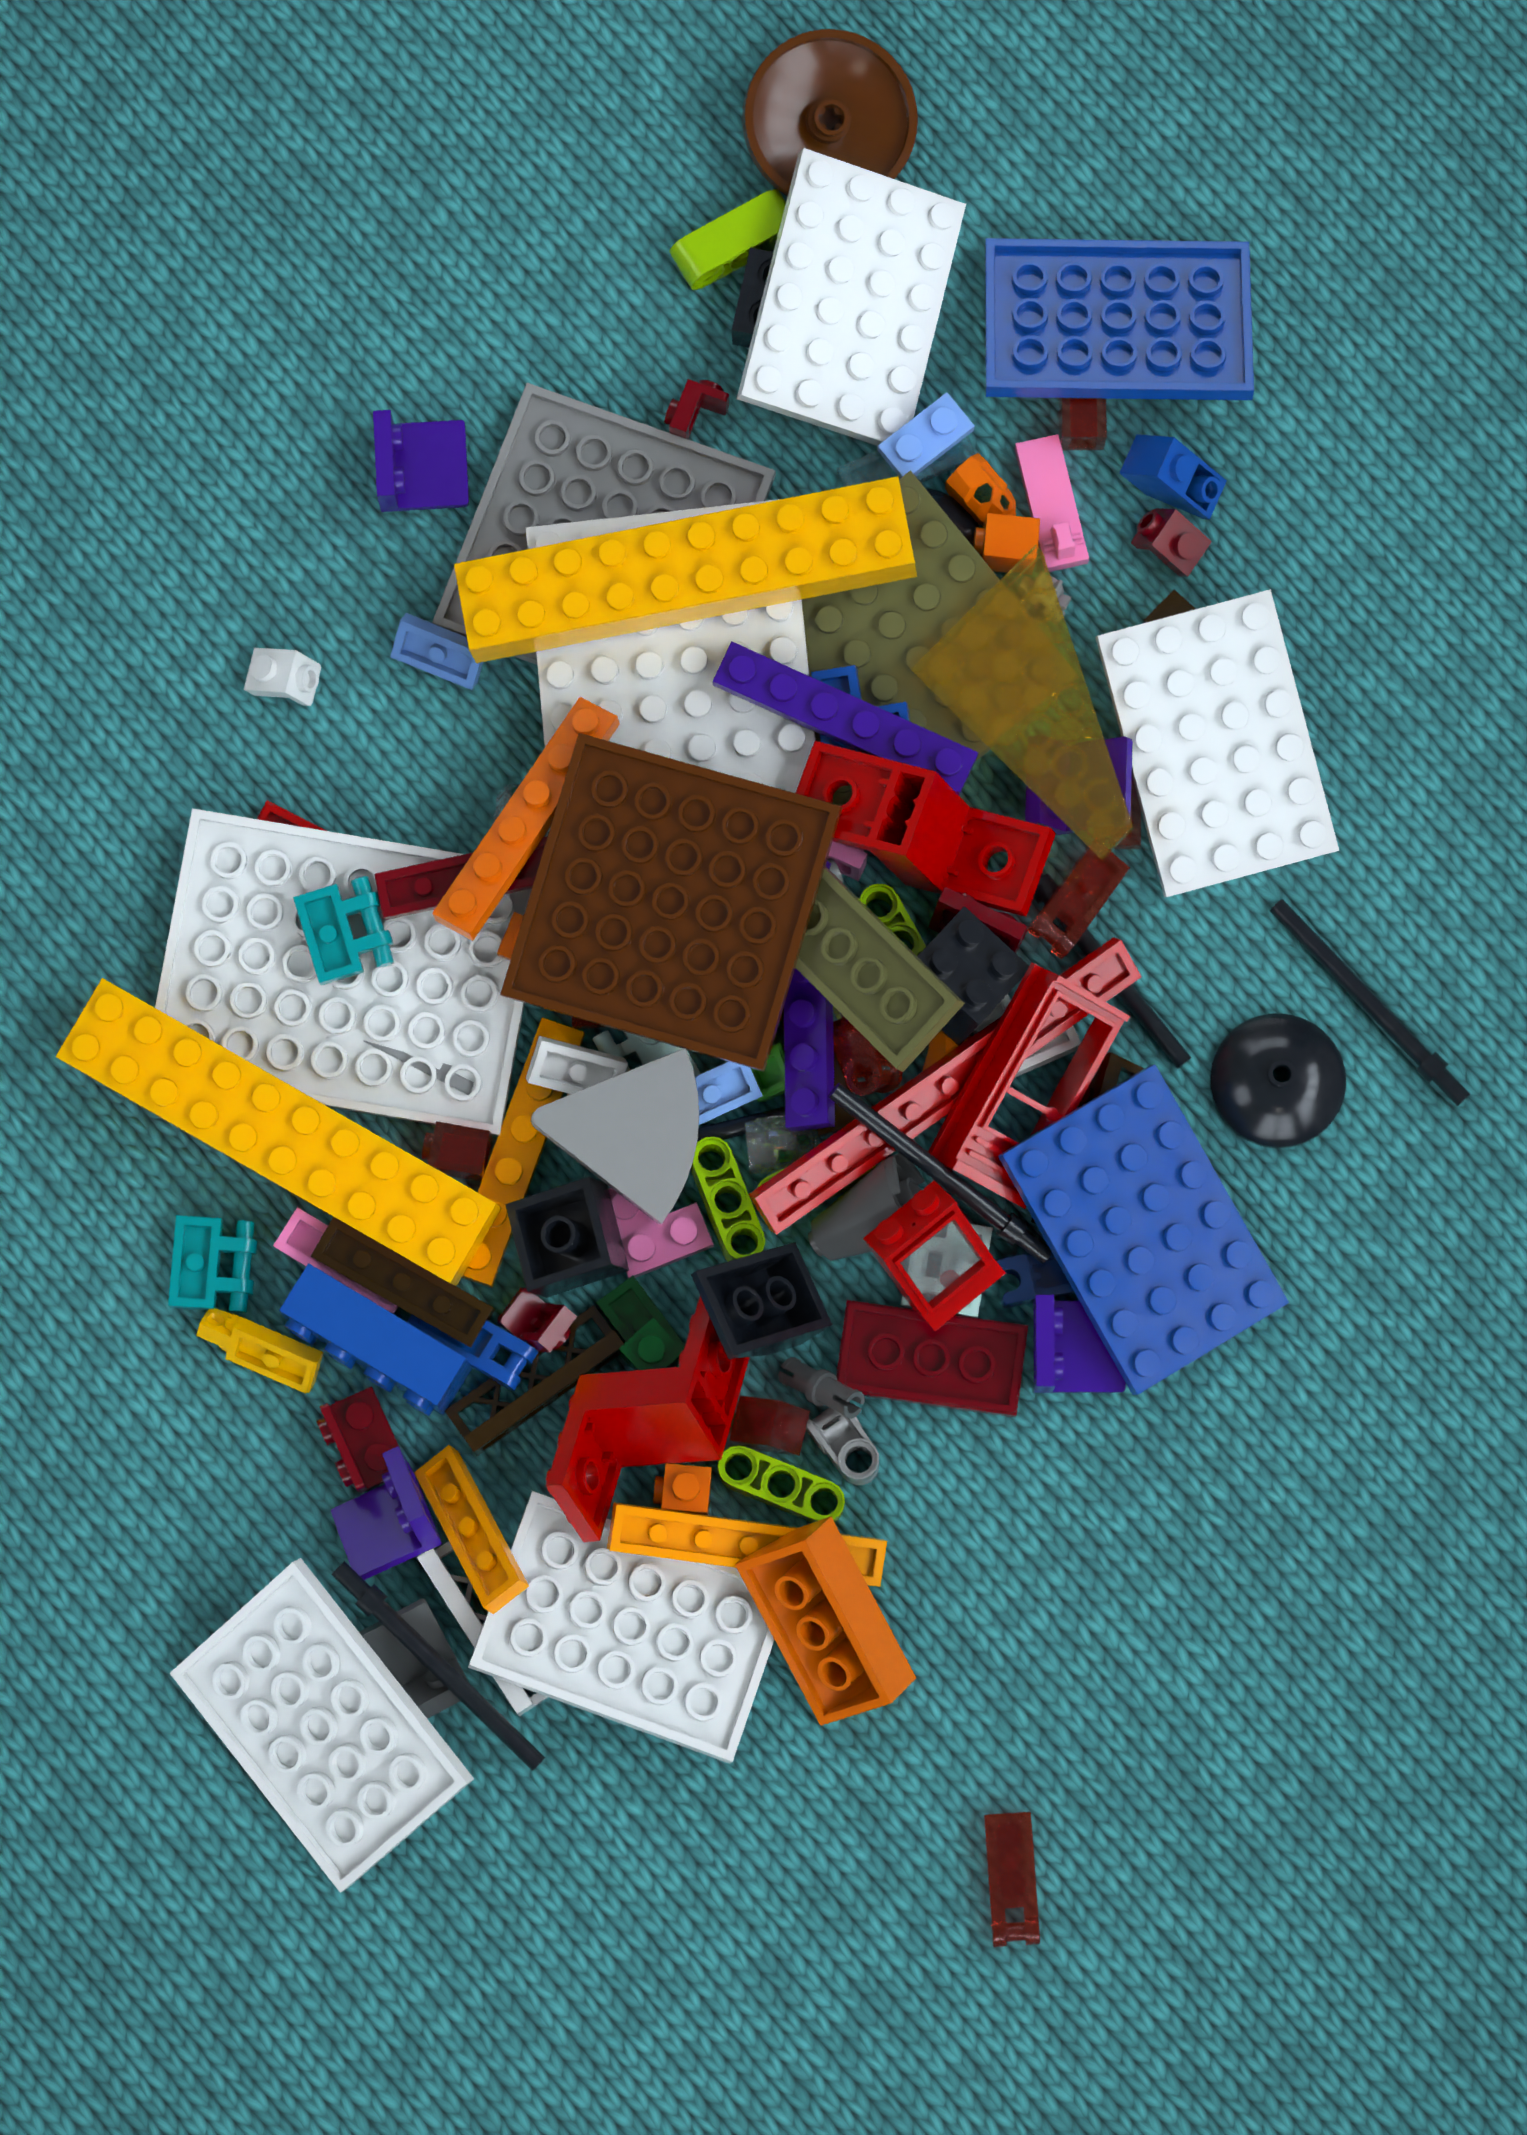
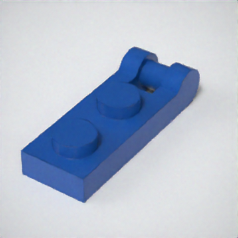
M411 1315L407 1323L464 1356L471 1367L511 1391H515L522 1379L519 1375L526 1363L532 1364L538 1354L534 1347L489 1321H486L472 1348L414 1315ZM501 1347L511 1353L504 1366L493 1361Z

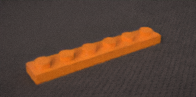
M582 697L578 698L432 914L435 921L472 941L475 939L551 827L578 734L581 733L609 741L620 725L618 716Z

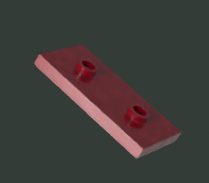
M847 1300L836 1378L837 1381L862 1392L866 1397L1016 1418L1029 1325L955 1315L938 1330L934 1331L914 1309Z

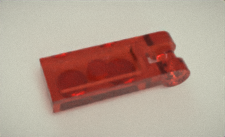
M1095 839L1087 846L1026 930L1036 939L1041 936L1052 945L1050 950L1060 959L1064 958L1075 946L1130 867L1098 839ZM1056 917L1068 926L1065 932L1052 923Z
M1031 1812L984 1815L993 1947H1007V1942L1025 1941V1945L1040 1944ZM1023 1907L1024 1922L1006 1923V1908Z

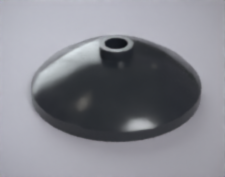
M1281 1013L1265 1014L1241 1023L1222 1041L1211 1065L1210 1090L1220 1117L1238 1136L1263 1147L1289 1148L1314 1139L1333 1122L1344 1100L1346 1072L1343 1059L1336 1045L1318 1026L1294 1015ZM1276 1068L1286 1069L1289 1073V1080L1286 1082L1277 1081L1273 1076V1070Z

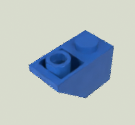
M1137 434L1119 473L1145 495L1210 520L1227 480L1175 437Z

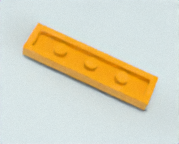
M448 1445L416 1470L414 1474L483 1608L494 1614L528 1588L529 1585L459 1451Z

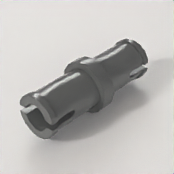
M795 1357L788 1358L782 1364V1368L794 1374L790 1376L779 1371L780 1383L805 1394L807 1401L816 1406L826 1405L848 1419H853L861 1412L862 1408L850 1403V1401L854 1400L864 1404V1394L837 1381L835 1374L826 1369L816 1370Z

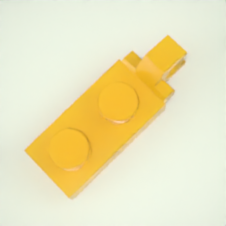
M216 1308L208 1309L199 1323L196 1335L218 1345L219 1348L226 1352V1360L305 1394L310 1393L316 1382L324 1353L241 1316L239 1317V1315Z

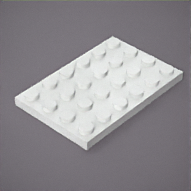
M803 148L798 153L737 399L877 446L912 420L915 415L966 204Z
M1271 589L1095 637L1121 736L1131 738L1133 741L1132 778L1164 897H1170L1339 851Z
M532 1491L510 1549L529 1587L496 1613L487 1612L468 1668L723 1762L732 1763L775 1640L737 1568L609 1551L607 1543L610 1519H606L600 1541L583 1542L572 1524L568 1522L566 1515L556 1500Z
M301 1558L293 1561L170 1672V1675L340 1893L354 1884L474 1780L466 1767Z

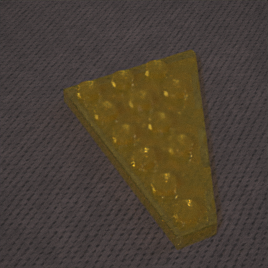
M1035 545L911 670L1059 819L1103 860L1134 827L1044 554Z

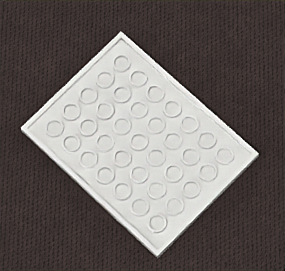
M775 500L525 527L527 549ZM802 600L537 651L545 747L578 698L582 697L618 716L620 725L610 738V742L796 793L814 741H816L815 731L713 686L712 681L731 641L809 676Z
M192 808L155 1008L327 1107L498 1136L501 1133L525 1003L500 995L510 960L497 956V952L513 912L525 914L532 889L505 894L473 941L435 921L432 914L434 910L385 920L380 906L378 910L384 929L390 931L394 943L390 946L394 963L377 968L373 952H367L359 955L364 969L363 973L320 985L293 897L337 884L342 900L353 898L355 893L351 881L363 876L369 877L373 892H378L375 873L463 854ZM361 913L348 916L354 939L367 936ZM364 1041L405 1052L413 1056V1058L403 1062ZM416 1062L427 1064L431 1069L432 1076L414 1068L411 1064ZM443 1063L452 1066L445 1077V1083L437 1079L436 1068L440 1070ZM454 1073L473 1082L469 1095L450 1086V1079Z

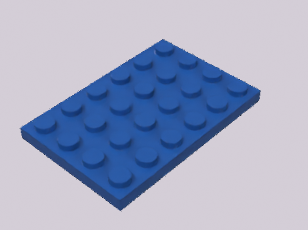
M986 238V397L1253 400L1254 370L1249 242Z
M1155 1064L1146 1067L998 1155L1132 1395L1142 1393L1289 1303Z

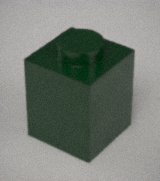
M654 1318L647 1322L619 1348L621 1357L633 1370L676 1367L679 1364V1356L683 1350Z

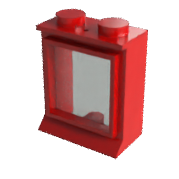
M935 1180L917 1192L913 1198L887 1219L880 1222L875 1229L863 1238L909 1305L934 1331L938 1330L1006 1274L959 1208L958 1203Z

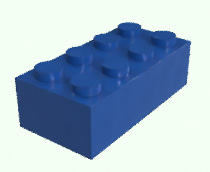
M309 1263L279 1309L287 1320L284 1326L290 1330L291 1334L313 1346L316 1339L324 1343L326 1346L323 1350L329 1353L328 1356L349 1369H352L355 1363L364 1367L363 1374L367 1376L369 1381L391 1393L394 1386L405 1392L402 1397L407 1400L406 1403L427 1416H430L433 1410L444 1416L445 1410L449 1408L472 1370L464 1356Z

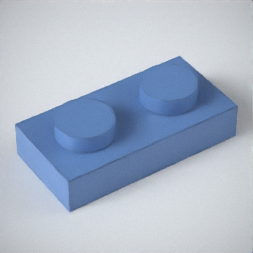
M405 613L400 620L391 658L470 690L478 683L483 662H475L469 651L467 637L408 613Z

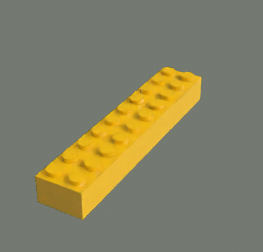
M898 476L454 564L468 647L476 663L917 577Z
M104 978L100 980L55 1056L81 1073L455 1286L459 1283L501 1210V1207L492 1200Z

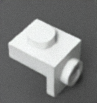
M254 648L244 690L254 696L290 698L303 706H311L319 683L321 665L297 650Z

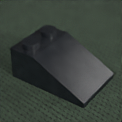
M796 1242L697 1270L691 1274L728 1359L770 1355L796 1347L832 1326V1322Z

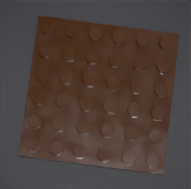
M579 733L500 995L765 1072L842 807Z

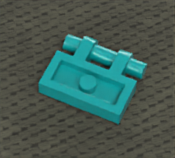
M368 876L359 877L351 881L355 897L342 900L337 884L293 897L320 985L363 973L364 969L359 955L367 952H373L377 968L394 963L390 946L394 943L390 931L384 929L378 910L381 906L378 892H373ZM361 913L367 936L354 939L348 916Z
M176 1215L168 1306L170 1308L194 1310L215 1309L217 1293L230 1294L229 1312L247 1313L248 1296L253 1295L254 1281L250 1280L252 1255L257 1254L258 1240L253 1239L255 1222L238 1220L235 1237L222 1236L224 1222L222 1218ZM221 1252L234 1254L232 1278L219 1277Z

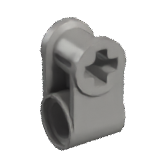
M829 1407L812 1420L806 1418L801 1421L824 1455L828 1456L848 1483L865 1485L872 1482L879 1471V1453L862 1429V1425L857 1417L848 1419ZM855 1451H862L871 1457L872 1464L867 1471L855 1473L847 1468L845 1463L847 1457Z

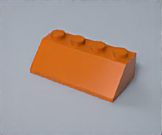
M832 1517L796 1528L735 1564L820 1726L891 1704L916 1679L911 1666Z

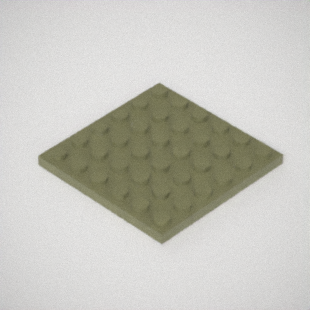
M910 470L899 479L917 577L802 599L809 676L811 677V672L856 665L863 701L874 706L907 702L912 723L979 752L978 760L1069 687L1079 676ZM815 732L816 741L821 742L820 734ZM840 787L833 795V803L839 806L847 803L852 796V787Z

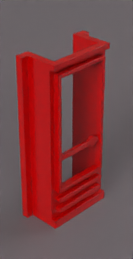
M1031 962L928 1152L945 1166L1025 1209L1026 1205L998 1157L999 1154L1015 1146L1018 1142L988 1125L1006 1093L1042 1112L1031 1135L1077 1109L1124 1021L1128 1022L1130 1015L1062 976ZM1060 997L1095 1018L1047 1106H1044L1013 1089L1010 1085L1056 1001Z

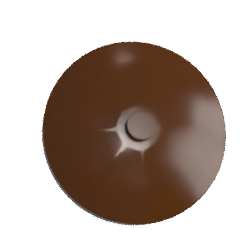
M820 29L802 33L788 39L774 49L760 64L745 94L742 124L745 142L756 167L771 185L788 196L798 153L803 148L895 179L906 165L913 150L917 134L918 114L913 89L906 74L897 61L884 48L872 40L853 32Z

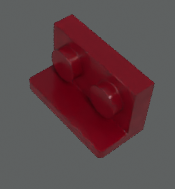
M947 887L944 888L928 928L940 933L965 906L1011 950L1017 953L1027 933L1026 925L1018 922L1008 913L997 912L976 902L973 897L966 893L955 892Z
M373 1387L366 1388L334 1404L329 1405L326 1403L319 1406L324 1417L316 1422L327 1446L336 1443L342 1459L335 1462V1465L344 1485L348 1487L354 1484L356 1490L362 1494L383 1484L382 1474L388 1472V1468L382 1453L399 1446Z

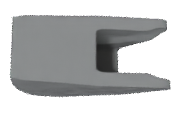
M686 1048L537 1108L531 1116V1123L536 1130L657 1224L663 1223L685 1186L694 1160L698 1140V1091L694 1070Z

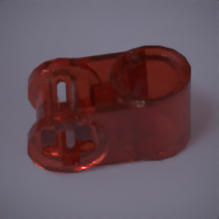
M844 1016L834 1021V1051L849 1089L855 1094L862 1096L873 1094L874 1092L884 1094L897 1089L902 1081L903 1072L896 1069ZM888 1066L890 1070H882V1067ZM857 1078H865L866 1081L859 1082Z

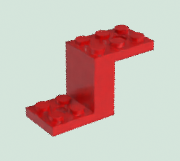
M814 741L796 794L833 804V795L840 787H852L850 800L840 805L842 812L834 835V842L871 851L905 885L942 894L944 888L947 887L955 892L966 893L973 897L976 902L987 907L1024 917L1027 916L1056 835L1052 828L969 807L936 771ZM998 852H1006L1008 854L1006 866L997 872L989 871L988 861L991 856Z
M699 1297L695 1314L690 1318V1331L685 1348L679 1356V1367L579 1376L575 1392L569 1400V1411L563 1431L558 1436V1447L553 1464L546 1475V1487L583 1542L601 1540L622 1467L722 1459L750 1357L728 1359L701 1297Z

